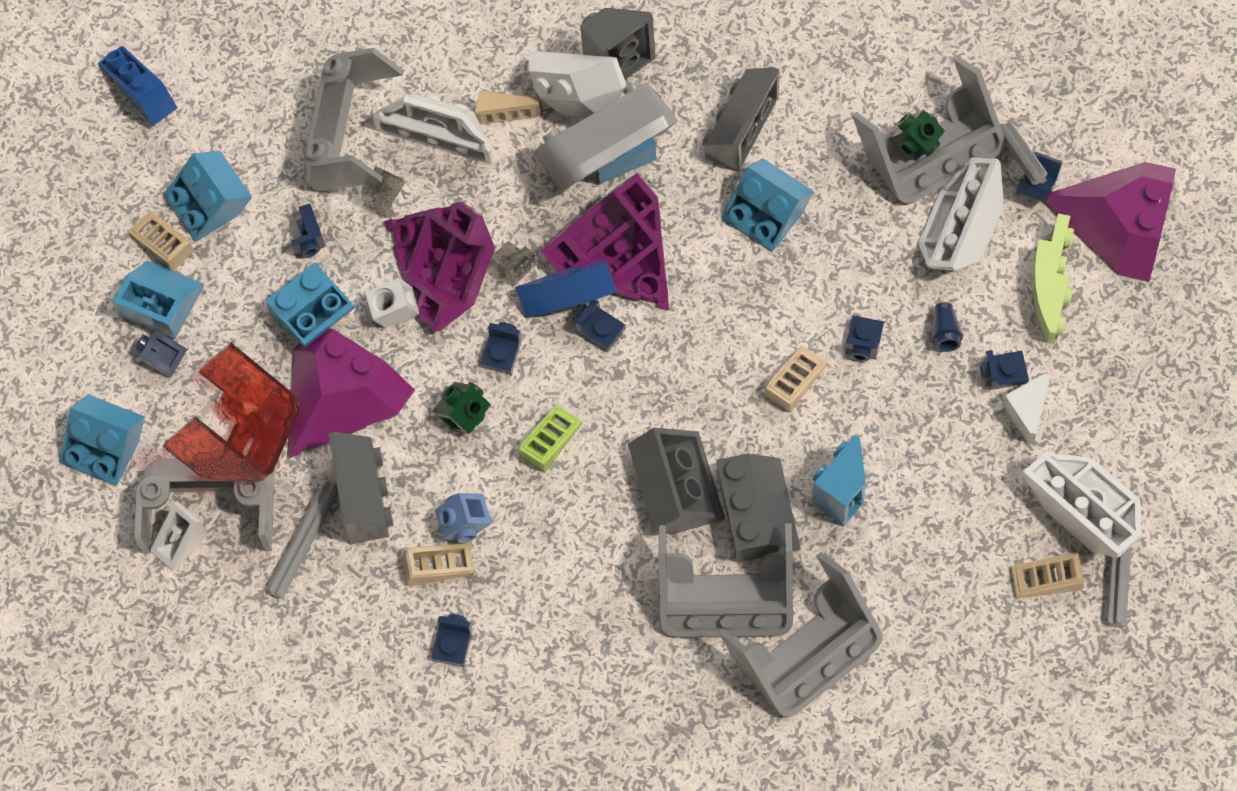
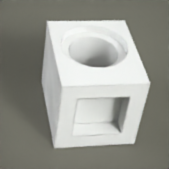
M400 278L365 292L368 301L366 311L369 318L384 328L394 326L419 315L412 286ZM391 300H393V303H392V305L390 306V308L386 309L388 303H389Z

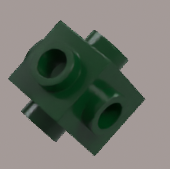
M923 109L914 114L910 112L905 114L896 125L898 128L890 136L889 140L909 160H913L924 154L926 156L931 155L940 146L938 140L945 130L938 124V120L932 114Z
M453 382L452 385L444 390L442 399L432 412L454 432L470 435L475 426L483 421L485 412L491 404L483 397L484 391L472 382L467 384Z

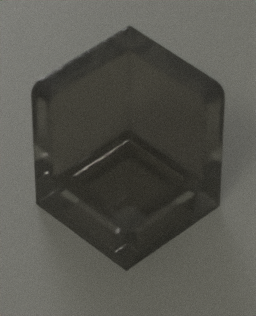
M376 166L374 171L383 176L382 182L364 185L360 191L365 207L392 219L394 215L392 204L404 186V180Z
M508 241L496 253L493 252L489 265L515 286L536 265L535 255L529 248L524 246L519 250Z

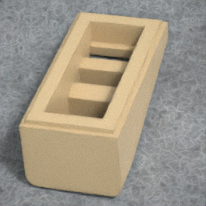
M479 91L475 115L479 124L540 117L542 115L541 100L539 97Z
M152 211L146 214L128 231L134 239L166 268L172 271L194 252L192 244ZM152 221L155 225L143 236L140 231ZM161 229L162 232L151 242L149 239ZM169 236L170 239L158 248L157 245ZM176 242L178 245L170 253L166 254L165 252Z
M801 345L764 388V396L791 413L828 365V362ZM802 356L816 365L813 370L799 361ZM796 366L808 375L804 378L792 369ZM788 375L800 382V385L796 386L787 380L786 377ZM783 384L792 390L793 393L790 395L779 388V386Z
M469 543L405 548L402 556L406 586L422 585L474 574ZM460 552L462 567H456L454 553ZM446 555L448 568L443 569L441 556ZM433 557L435 569L429 570L428 558ZM420 560L421 571H416L414 561Z
M1079 553L1065 554L1011 566L1017 599L1082 590L1084 585ZM1069 566L1072 579L1066 580L1064 567ZM1056 568L1058 582H1052L1050 569ZM1038 570L1043 571L1044 585H1039ZM1023 572H1029L1032 587H1025Z

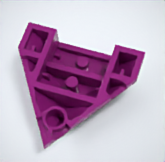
M1143 162L1053 191L1045 204L1049 205L1057 214L1070 216L1068 227L1073 228L1074 233L1095 253H1098L1117 275L1150 282L1176 169Z
M636 173L614 188L569 224L541 250V253L557 272L573 266L578 268L605 258L616 286L617 294L638 301L658 303L657 307L669 310L659 199L639 173Z
M456 202L448 207H437L405 215L404 218L384 221L387 231H394V239L397 244L393 249L404 281L412 286L419 310L417 318L435 331L444 329L475 304L495 250L483 216L464 202Z
M329 328L306 347L298 343L293 350L289 458L301 454L300 452L315 446L329 443V433L352 434L367 428L366 426L397 416L415 392V389L386 361L334 329Z

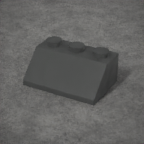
M603 8L598 13L589 14L580 25L583 55L616 57L625 80L656 59L653 16L650 12Z
M775 67L746 69L741 79L736 78L729 93L731 98L727 104L723 103L720 106L716 116L718 121L714 129L709 128L704 136L702 146H705V158L739 172L779 98L780 69Z
M653 427L628 444L654 533H659V525H666V533L676 534L725 520L699 431Z
M339 432L329 433L343 524L351 544L389 537L388 527L394 526L391 508L384 507L383 497L389 496L386 478L379 477L378 467L384 466L381 448H374L371 437Z
M748 453L717 459V475L736 562L762 558L770 552H785V523H792V550H801L780 458Z

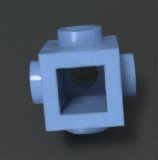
M454 494L449 496L446 502L435 510L443 539L458 540L459 543L472 541L477 537V533L492 524L483 494Z

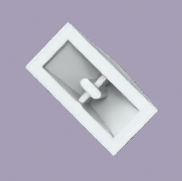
M1043 374L1005 395L1003 407L1027 443L1030 444L1035 442L1051 376L1048 374Z
M177 501L173 503L150 552L174 571L208 534L202 522Z

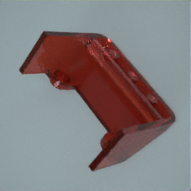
M230 342L199 370L201 375L223 392L219 400L221 411L235 423L228 440H224L195 416L165 441L162 447L204 480L260 482L273 473L300 412V403L288 388Z

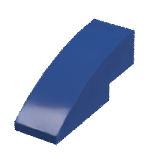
M605 258L578 268L573 266L515 287L526 317L562 310L617 293Z

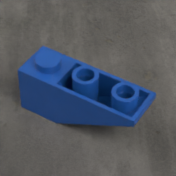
M124 46L109 52L104 59L98 62L99 66L139 113L153 126L178 108L163 82Z

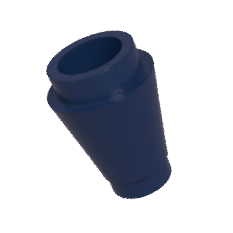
M948 302L938 303L934 306L931 341L939 351L951 352L957 350L961 346L963 334L953 305Z

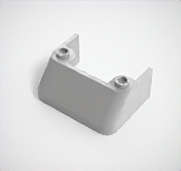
M374 47L335 54L324 63L304 155V181L316 191L382 182L383 176L353 155L340 157L354 84L403 76L404 73L401 67Z
M959 56L953 60L962 86L953 90L946 99L945 108L949 118L938 123L945 132L938 140L940 146L931 155L926 156L924 154L909 160L889 140L890 134L880 132L877 126L858 112L852 114L868 158L894 196L904 203L916 202L943 187L957 172L966 167V163L971 157L995 158L1002 152L1005 146V137L982 72Z
M639 81L632 83L624 89L623 93L625 95L563 132L556 128L542 137L545 143L539 146L534 153L559 194H562L575 183L647 140L666 132L678 122L672 110L648 83L643 85Z
M258 456L157 459L147 466L136 491L134 539L142 553L150 554L152 509L162 507L168 501L170 492L234 491L235 497L240 504L247 507H259L258 536L265 551H272L275 477L272 464L266 458Z
M785 523V552H770L764 555L759 562V574L694 575L693 563L688 556L681 553H667L666 525H659L661 628L666 634L673 637H720L718 632L725 629L732 636H780L790 631L793 626L792 523Z
M822 552L817 554L816 557L829 580L822 584L814 595V605L819 614L769 653L768 649L759 642H751L744 646L725 629L718 632L740 670L769 704L786 717L800 712L874 653L882 642V631L849 572Z

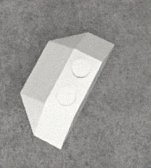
M541 51L530 53L529 73L533 80L535 91L541 100L562 116L587 118L617 100L620 93L627 86L616 57Z
M412 94L404 96L374 113L373 120L378 131L488 164L493 163L492 147L474 112L464 105L443 103L431 95L423 97Z
M971 157L966 163V167L957 172L940 190L919 240V246L926 265L930 269L956 271L983 259L1004 207L1001 164L998 159Z
M1046 451L1023 471V476L1045 511L1093 553L1118 558L1142 537L1140 499L1093 458L1056 455L1054 452Z

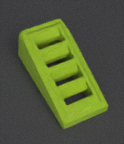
M556 404L518 448L519 456L546 473L583 424V421ZM559 416L571 425L565 428L554 420ZM551 426L561 432L562 435L558 437L547 429ZM544 435L553 441L554 444L550 446L540 438ZM538 445L547 452L543 455L533 447Z

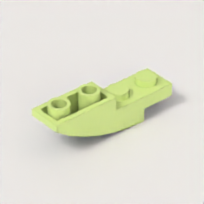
M1059 213L1052 241L1038 240L1033 267V298L1036 315L1047 343L1053 345L1056 335H1063L1067 317L1060 315L1063 306L1069 307L1073 288L1067 287L1070 276L1064 275L1067 257L1061 255L1064 246L1070 247L1074 229L1068 228L1070 216Z

